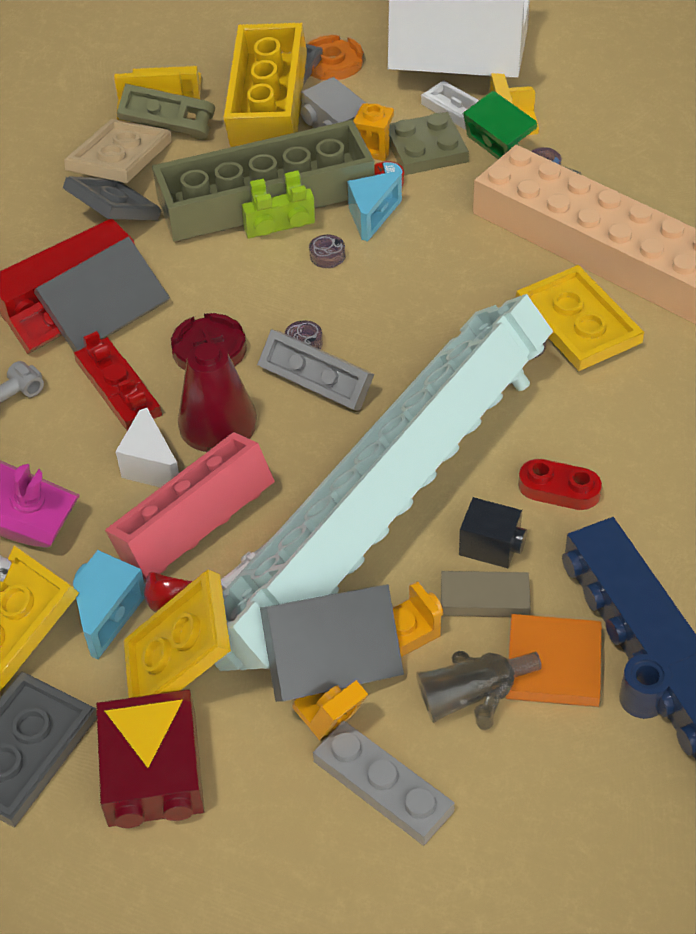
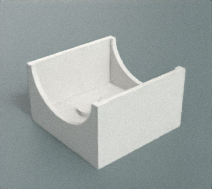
M389 0L388 69L491 76V73L505 74V77L518 78L528 29L530 0Z

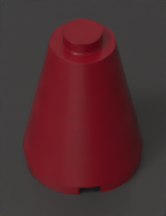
M203 343L195 346L187 356L178 414V427L182 439L190 447L203 452H208L207 448L215 447L233 432L250 439L255 431L256 409L227 350L217 343Z

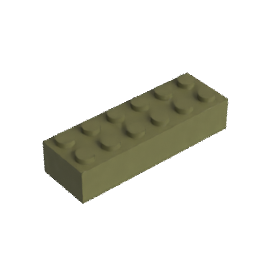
M353 120L152 165L157 199L173 242L244 225L242 204L252 202L250 181L264 178L267 194L270 193L271 197L286 194L284 173L298 170L301 186L305 185L306 189H311L314 196V206L317 208L348 200L347 181L375 176L374 159Z

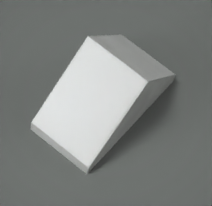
M148 408L139 410L116 450L121 477L162 487L179 474L177 461Z

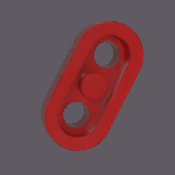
M533 459L524 463L520 468L518 486L520 492L531 500L575 510H587L599 502L602 481L594 471L587 468L546 459Z

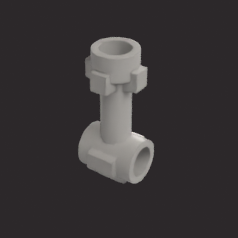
M23 361L13 363L7 371V378L9 380L0 385V403L20 391L27 397L36 396L44 386L41 373L33 365L28 366Z

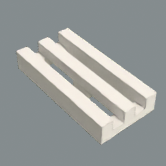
M444 80L421 95V105L435 113L448 112L453 122L465 130L463 112L479 101Z

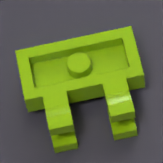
M298 170L284 173L286 194L271 197L270 193L267 194L264 178L250 181L252 202L242 204L244 230L248 239L315 223L314 196L310 188L306 189L305 185L301 186Z

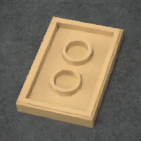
M111 119L64 159L65 170L128 183L171 143V131Z

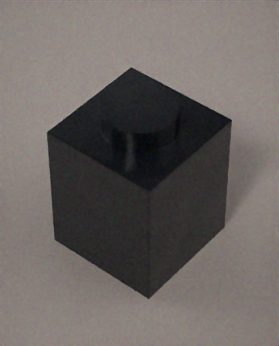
M473 497L460 527L459 555L509 568L513 554H521L526 541L527 529L521 528L522 510Z

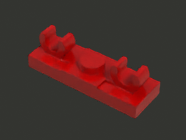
M98 331L84 336L85 347L74 352L76 363L124 428L128 431L139 410L148 408L153 419L162 416L159 403L109 338L106 337L100 340Z

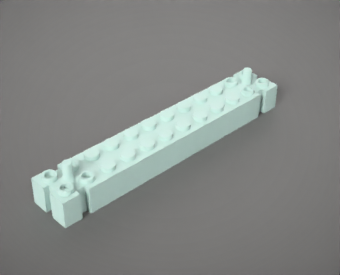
M527 294L508 300L499 308L494 305L475 312L460 329L461 334L451 339L223 591L231 651L215 663V666L220 671L269 669L260 608L338 593V584L346 575L354 572L363 564L365 560L363 555L371 545L378 543L388 534V525L396 516L403 514L412 506L414 502L412 497L420 488L425 487L434 480L437 475L435 470L443 461L451 458L459 450L460 446L458 443L461 439L481 424L482 420L480 417L484 412L495 406L503 398L501 392L506 386L512 383L517 391H523L530 385V381L522 368L529 360L535 358L543 351V343L553 330Z

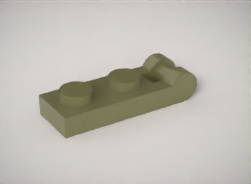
M125 84L117 116L120 120L186 133L194 138L203 140L208 136L210 129L208 121L213 118L216 107L211 102ZM188 112L196 114L195 120L187 119Z

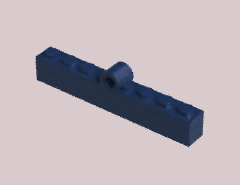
M614 516L568 533L565 553L562 555L564 568L571 578L576 577L582 586L588 606L593 611L597 610L605 621L606 630L611 641L615 645L620 644L628 656L619 694L621 706L627 713L636 718L649 719L659 714L662 717H668L676 729L677 739L681 748L687 755H693L696 760V633Z

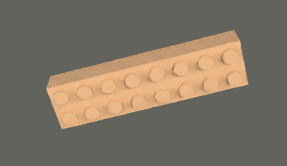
M518 145L512 147L474 180L473 214L696 324V228Z

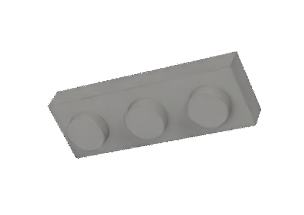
M273 329L269 333L257 364L353 410L361 409L374 377L373 373Z
M345 721L313 752V760L317 765L423 846L454 813L455 802Z

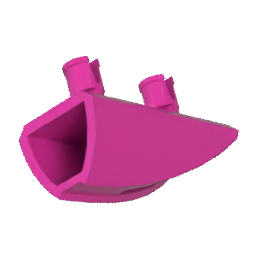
M0 460V537L26 545L50 547L80 495L43 479L40 469L37 470L35 475L31 474L29 464H24L17 468Z

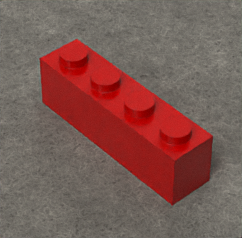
M108 219L1 270L0 316L7 323L8 319L40 302L34 293L37 287L130 236L114 219Z

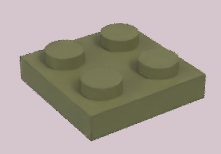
M448 112L433 113L429 116L409 120L404 119L389 125V145L398 164L404 169V176L469 162V150Z

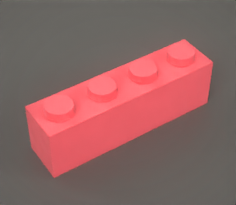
M233 432L106 528L105 531L119 558L128 564L140 568L143 579L146 581L149 572L163 573L168 565L186 551L196 547L201 539L218 526L225 524L234 513L248 502L258 498L262 491L275 481L259 444Z

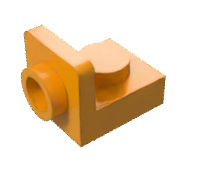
M363 103L353 122L373 159L386 161L389 155V125L394 117V108L379 104Z
M418 581L409 585V599L393 607L401 657L440 637L441 617L444 614L442 605L434 593H427Z
M355 680L344 690L336 685L328 692L297 698L293 702L292 707L321 741L343 721L346 722L351 718L369 694Z

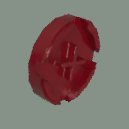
M207 313L204 314V318L195 320V317L186 319L176 327L171 337L173 359L183 370L186 368L188 353L199 344L217 343L222 345L227 350L234 366L242 361L247 351L246 337L242 326L237 320L223 314Z

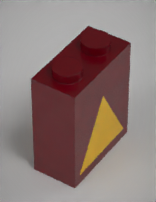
M190 689L97 702L100 805L108 827L134 828L147 821L160 819L182 821L194 814L205 813L196 713Z

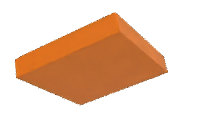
M511 614L506 699L599 707L602 621Z

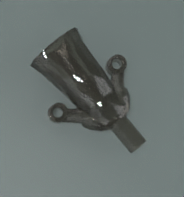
M457 651L452 656V665L430 671L416 672V677L423 702L433 723L453 712L485 699L484 704L478 705L475 708L474 714L478 727L487 730L493 726V717L500 699L503 700L510 692L515 677L541 670L542 664L536 651L509 660L502 655L490 652L483 654L481 657H469L467 652Z

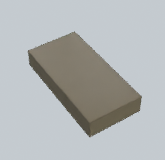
M441 571V605L444 613L443 616L511 617V614L530 615L529 572Z

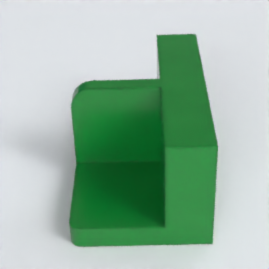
M491 91L463 112L467 137L497 159H500L515 145L519 146L518 142L537 129V121L495 91Z

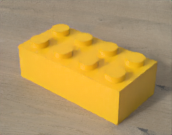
M302 23L238 25L224 111V123L230 147L298 132L302 99L301 92L303 91L307 57Z

